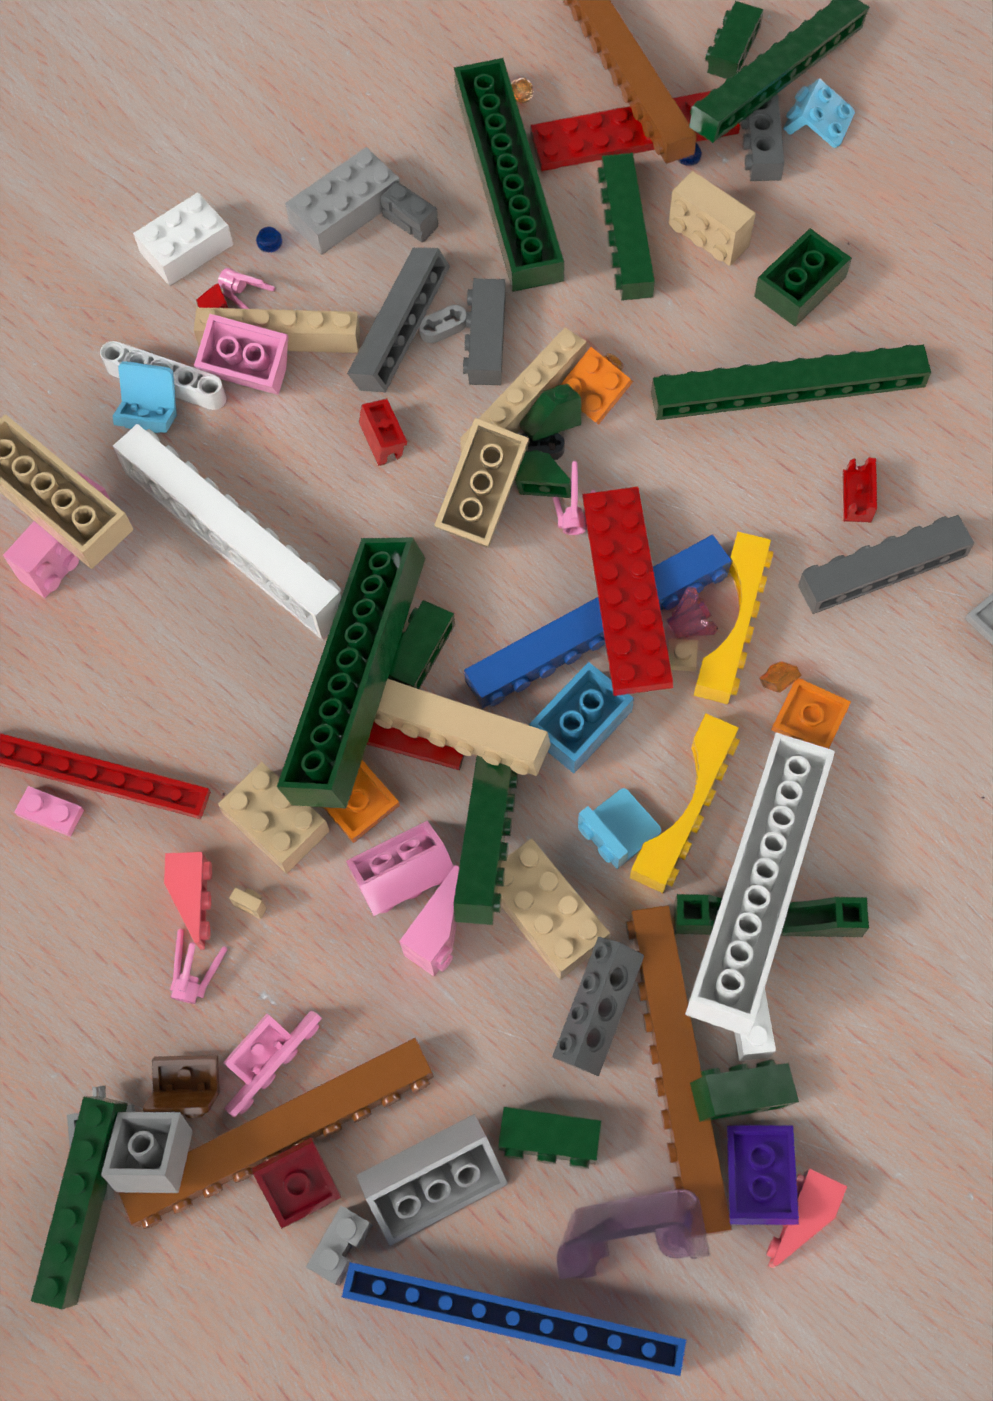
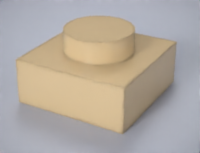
M669 638L668 655L671 670L696 672L698 640Z
M235 888L229 897L235 907L259 919L263 917L267 909L261 900L262 896L249 888H246L245 891Z

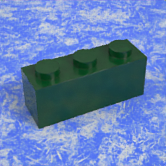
M735 1L731 11H726L722 23L723 27L718 28L715 34L714 46H709L706 53L705 61L708 62V74L727 79L740 72L761 28L764 9Z
M425 600L421 602L419 608L415 607L409 616V625L405 632L402 631L388 676L390 680L417 689L421 688L455 627L454 613Z
M775 1060L757 1063L756 1068L748 1069L747 1064L735 1065L728 1068L729 1072L723 1073L720 1072V1068L704 1070L700 1072L701 1078L690 1082L699 1122L778 1110L799 1102L789 1063L776 1065Z
M504 1107L498 1148L499 1151H505L504 1157L524 1159V1154L537 1156V1162L556 1164L557 1159L570 1161V1167L589 1169V1164L596 1165L601 1120Z

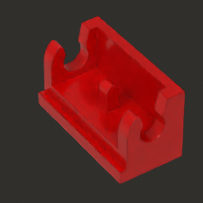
M388 399L362 404L359 424L378 466L386 464L387 457L394 453L397 460L401 458L404 446L408 442Z
M854 458L849 461L847 468L843 469L842 472L843 521L871 523L877 510L876 458H868L862 466H857L856 459Z

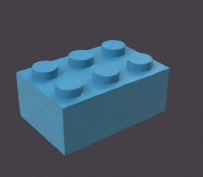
M588 662L534 718L529 726L548 732L551 744L548 753L575 774L632 712L634 698L629 694L613 696L611 679Z

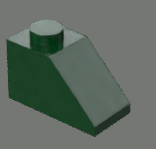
M568 384L558 385L555 388L543 391L521 420L520 428L532 441L581 425V396Z
M539 450L526 451L515 478L519 494L571 498V479L549 453Z

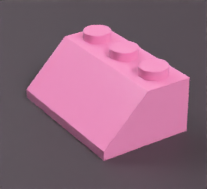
M209 314L194 366L199 370L218 376L221 380L279 395L286 372L288 335Z
M428 821L346 861L373 916L379 913H386L392 910L395 905L407 899H414L423 891L435 885H441L454 867L444 843Z

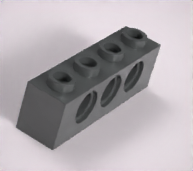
M776 94L741 121V128L746 129V134L743 135V150H748V154L745 155V171L749 170L750 181H781L785 162L778 94Z
M598 937L552 1058L593 1075H600L643 961V954L620 942Z

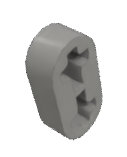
M451 305L424 317L419 326L421 339L427 343H435L461 332L466 327V310L459 305ZM455 316L456 319L460 318V320L455 321L454 319H451V317ZM431 327L432 329H436V331L431 332V330H427V328Z

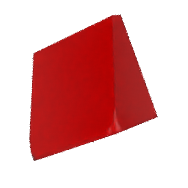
M219 283L213 285L196 299L199 308H228Z

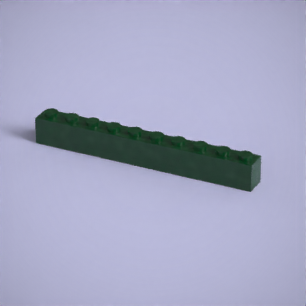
M832 0L824 9H819L808 21H803L796 30L790 31L780 42H775L764 54H759L752 63L743 66L736 75L727 78L720 87L711 90L704 99L695 102L690 111L692 116L689 127L712 143L717 141L862 29L869 6L859 0Z
M908 344L898 348H878L874 351L866 352L852 351L841 355L827 354L816 358H797L784 362L771 361L767 364L759 365L745 364L735 368H716L702 372L690 371L686 374L678 375L664 374L659 377H653L651 395L656 420L924 388L931 375V369L924 344L915 346Z

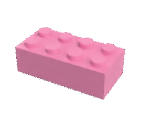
M78 472L82 478L110 500L105 488ZM35 521L3 554V557L19 581L44 598L59 587L64 576L69 571L75 569L80 560Z

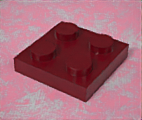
M312 1137L252 1168V1173L281 1229L341 1198L340 1191Z

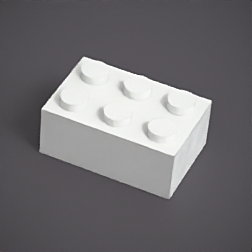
M198 192L133 233L142 256L169 286L233 245L228 224Z

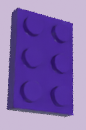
M793 1125L727 1126L730 1225H799Z

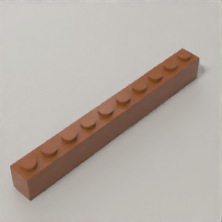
M563 0L565 6L568 5L571 9L573 19L581 25L584 37L589 38L594 53H598L604 69H608L613 84L621 90L624 102L629 103L634 118L641 122L645 136L647 138L650 137L657 155H661L666 164L694 155L695 132L689 127L685 116L611 0Z
M669 905L633 910L630 921H626L628 939H634L636 951L644 955L639 968L642 982H637L640 1002L646 1001L648 1013L643 1014V1022L646 1033L651 1032L653 1045H649L651 1064H657L659 1077H655L657 1096L664 1098L665 1110H661L663 1129H669L671 1143H667V1152L670 1163H676L678 1176L673 1177L676 1197L682 1196L684 1210L679 1211L682 1231H688L689 1239L727 1233L732 1230V1226L730 1225V1216L711 1120L699 1122L690 1082L701 1078V1067L691 1017L685 1015L688 1001Z
M416 1037L192 1149L187 1154L179 1193L118 1192L131 1225L136 1227L143 1226V1229L153 1227L162 1221V1215L172 1210L174 1214L180 1213L193 1205L192 1200L204 1195V1198H209L223 1190L222 1185L233 1179L235 1183L249 1178L253 1175V1167L311 1137L314 1139L322 1134L324 1137L334 1135L342 1130L341 1124L351 1119L354 1122L361 1121L372 1114L371 1109L381 1104L384 1108L395 1104L401 1099L400 1094L410 1089L415 1093L430 1085L429 1080L434 1078Z

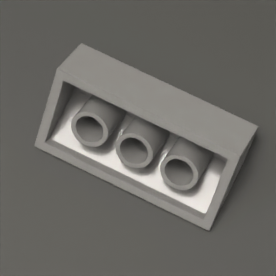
M475 1114L356 1175L365 1199L389 1246L508 1184Z

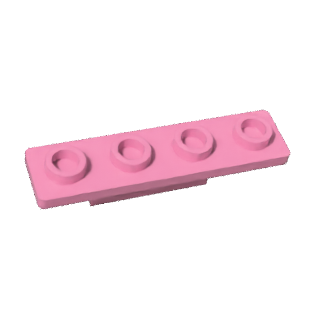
M310 1011L290 1034L270 1015L266 1014L223 1063L246 1083L224 1108L232 1117H235L238 1113H245L253 1104L254 1099L252 1097L260 1088H267L276 1077L274 1072L281 1064L285 1065L295 1057L298 1052L296 1047L303 1039L308 1040L316 1033L319 1028L318 1022L322 1019L317 1013Z

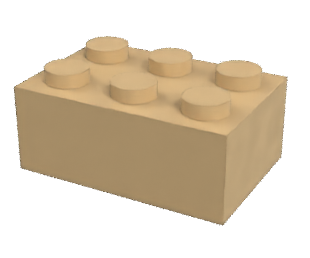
M692 171L672 190L668 225L674 231L682 233L692 240L696 246L704 248L717 260L731 266L750 245L756 213Z
M261 762L218 805L224 816L287 874L330 830L326 820L311 806L291 805L277 788L279 777Z

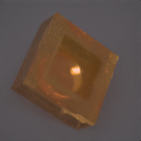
M779 661L772 664L767 669V672L759 677V680L764 688L781 693L802 675L797 666Z

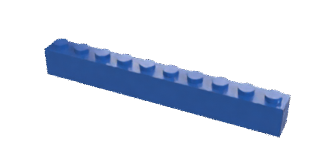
M713 534L653 566L660 610H670L678 605L681 599L687 596L694 597L705 586L712 582L717 584L728 576L732 560ZM598 597L464 669L465 682L482 709L489 705L496 706L505 699V696L514 691L518 693L525 690L532 681L540 677L542 679L549 677L561 665L565 663L570 665L576 662L581 657V654L589 650L596 651L605 644Z
M349 1263L342 1298L681 1376L686 1339L361 1264Z

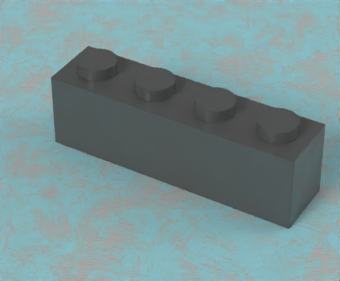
M473 278V289H468L467 305L472 306L471 312H466V328H470V334H465V351H469V357H464L463 374H468L469 385H501L506 301L505 279Z

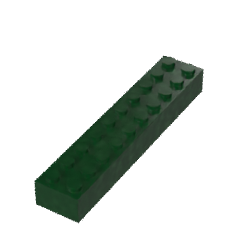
M504 58L454 67L456 94L512 292L563 282L564 259Z
M413 537L362 538L277 784V788L291 805L347 808L426 559Z

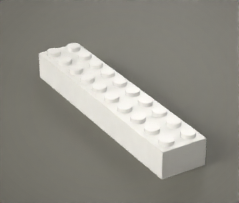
M136 424L113 445L127 476L320 639L323 640L329 634L341 600V589L333 580L329 579L326 581L321 577L320 571L311 562H303L299 558L298 552L292 546L287 545L285 547L280 543L278 536L270 528H262L257 518L251 512L246 511L244 513L239 509V505L229 494L225 496L221 494L219 488L211 479H203L192 463L189 461L184 463L180 460L178 453L170 445L166 447L162 445L160 439L152 430H144L140 425Z
M780 733L775 734L685 1015L749 1037L835 753L834 750Z

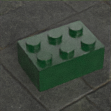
M809 228L758 277L754 297L796 327L847 277L852 258Z

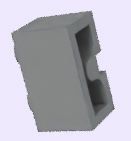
M340 1206L306 1268L331 1283L340 1286L348 1271L349 1263H353V1261L346 1258L352 1246L358 1249L362 1247L373 1225L345 1207Z

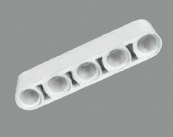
M116 341L107 342L100 349V356L106 370L114 377L119 378L118 366L122 361L168 367L172 369L174 374L175 398L211 410L220 409L226 403L227 398L222 381L214 374Z

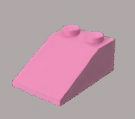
M457 865L453 867L400 940L404 956L434 977L439 970L444 972L453 959V956L450 954L453 951L457 922L454 920L453 906L459 871Z

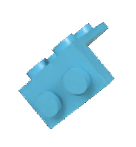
M819 78L808 87L803 86L795 95L796 102L786 115L788 119L783 129L791 135L803 126L808 125L829 145L836 148L841 145L855 111L852 106Z
M122 361L118 366L122 402L113 414V424L132 429L138 424L144 430L150 429L154 433H167L177 416L172 369Z
M625 788L617 791L593 811L587 806L578 816V829L587 840L591 839L598 847L597 850L601 857L607 863L611 862L616 869H619L639 853L644 842L661 834V827Z

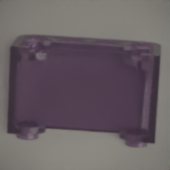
M675 1189L576 1209L571 1214L557 1252L559 1279L597 1277L596 1266L602 1258L610 1256L607 1241L653 1232L656 1234L660 1251L669 1258L691 1257V1259L709 1257L710 1251L698 1197L689 1190Z

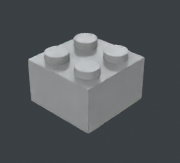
M118 1112L101 1175L115 1192L179 1193L193 1130L180 1112Z

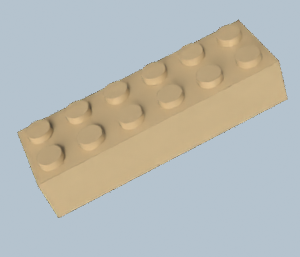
M5 414L0 418V493L90 569H93L134 530L126 513Z

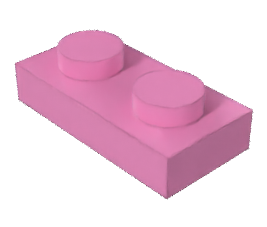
M28 786L14 813L21 818L71 837L84 809L81 806Z

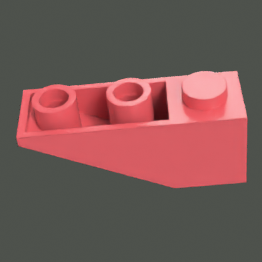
M203 852L165 853L164 884L194 943L200 950H205V940H210L211 934L210 922L206 921V910L211 909V892L207 891V880L212 879V863L207 860Z
M808 1169L804 1175H797L799 1225H783L779 1238L775 1236L772 1238L766 1256L771 1257L768 1264L769 1267L774 1268L835 1219L847 1189L846 1185L812 1169Z

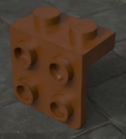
M218 1055L154 1056L152 1059L153 1093L144 1104L143 1112H180L185 1114L186 1118H199L208 1113L220 1093Z

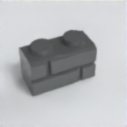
M395 182L380 198L383 217L410 235H413L420 242H424L439 226L437 208L399 182Z

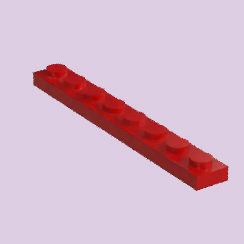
M0 733V766L197 819L202 818L211 793L209 788Z

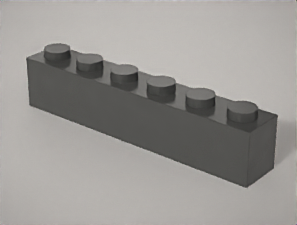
M412 248L347 373L360 391L386 393L450 267L439 248Z
M959 515L950 518L944 516L934 521L932 525L924 528L922 526L914 527L905 535L899 537L890 536L884 539L881 544L873 547L870 545L863 546L849 556L839 555L825 565L810 566L803 571L798 587L812 614L964 558L968 556L974 541Z

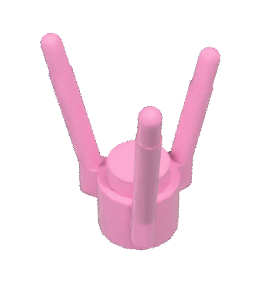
M225 268L218 279L220 288L224 289L223 295L231 299L241 309L249 308L234 294L242 293L246 284L275 291L274 286L263 283L260 279L240 274L230 268Z
M573 461L571 507L566 508L565 513H563L559 497L552 498L558 517V528H563V533L568 535H580L585 532L587 525L585 512L583 513L582 508L578 507V463Z
M179 929L177 931L173 981L170 988L172 994L170 998L195 1004L197 997H204L206 987L227 952V947L223 946L199 985L197 984L199 978L190 975L195 950V943L193 942L189 944L183 973L181 974L184 931Z

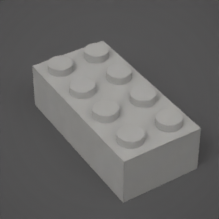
M365 147L287 201L285 205L289 223L322 255L382 213L380 198L395 182L400 183L399 177L373 152Z

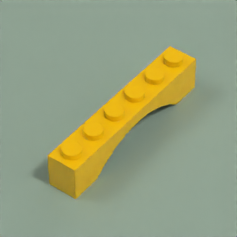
M737 531L730 557L732 562L729 572L734 580L738 594V619L727 639L715 651L703 658L693 696L728 705L730 695H737L741 680L735 677L737 668L743 670L747 652H743L742 649L744 643L750 644L754 627L749 626L751 617L757 618L761 601L756 600L757 592H764L767 576L762 575L764 567L770 568L774 554L773 551H769L770 539Z
M705 713L691 747L696 771L695 791L692 800L683 815L669 829L643 843L632 866L630 879L661 893L664 892L667 885L673 887L680 871L675 868L679 858L686 859L692 843L688 842L691 832L698 833L704 820L700 813L704 805L710 807L717 792L712 787L716 780H723L729 766L724 763L728 754L734 756L740 743V739L736 738L739 727Z

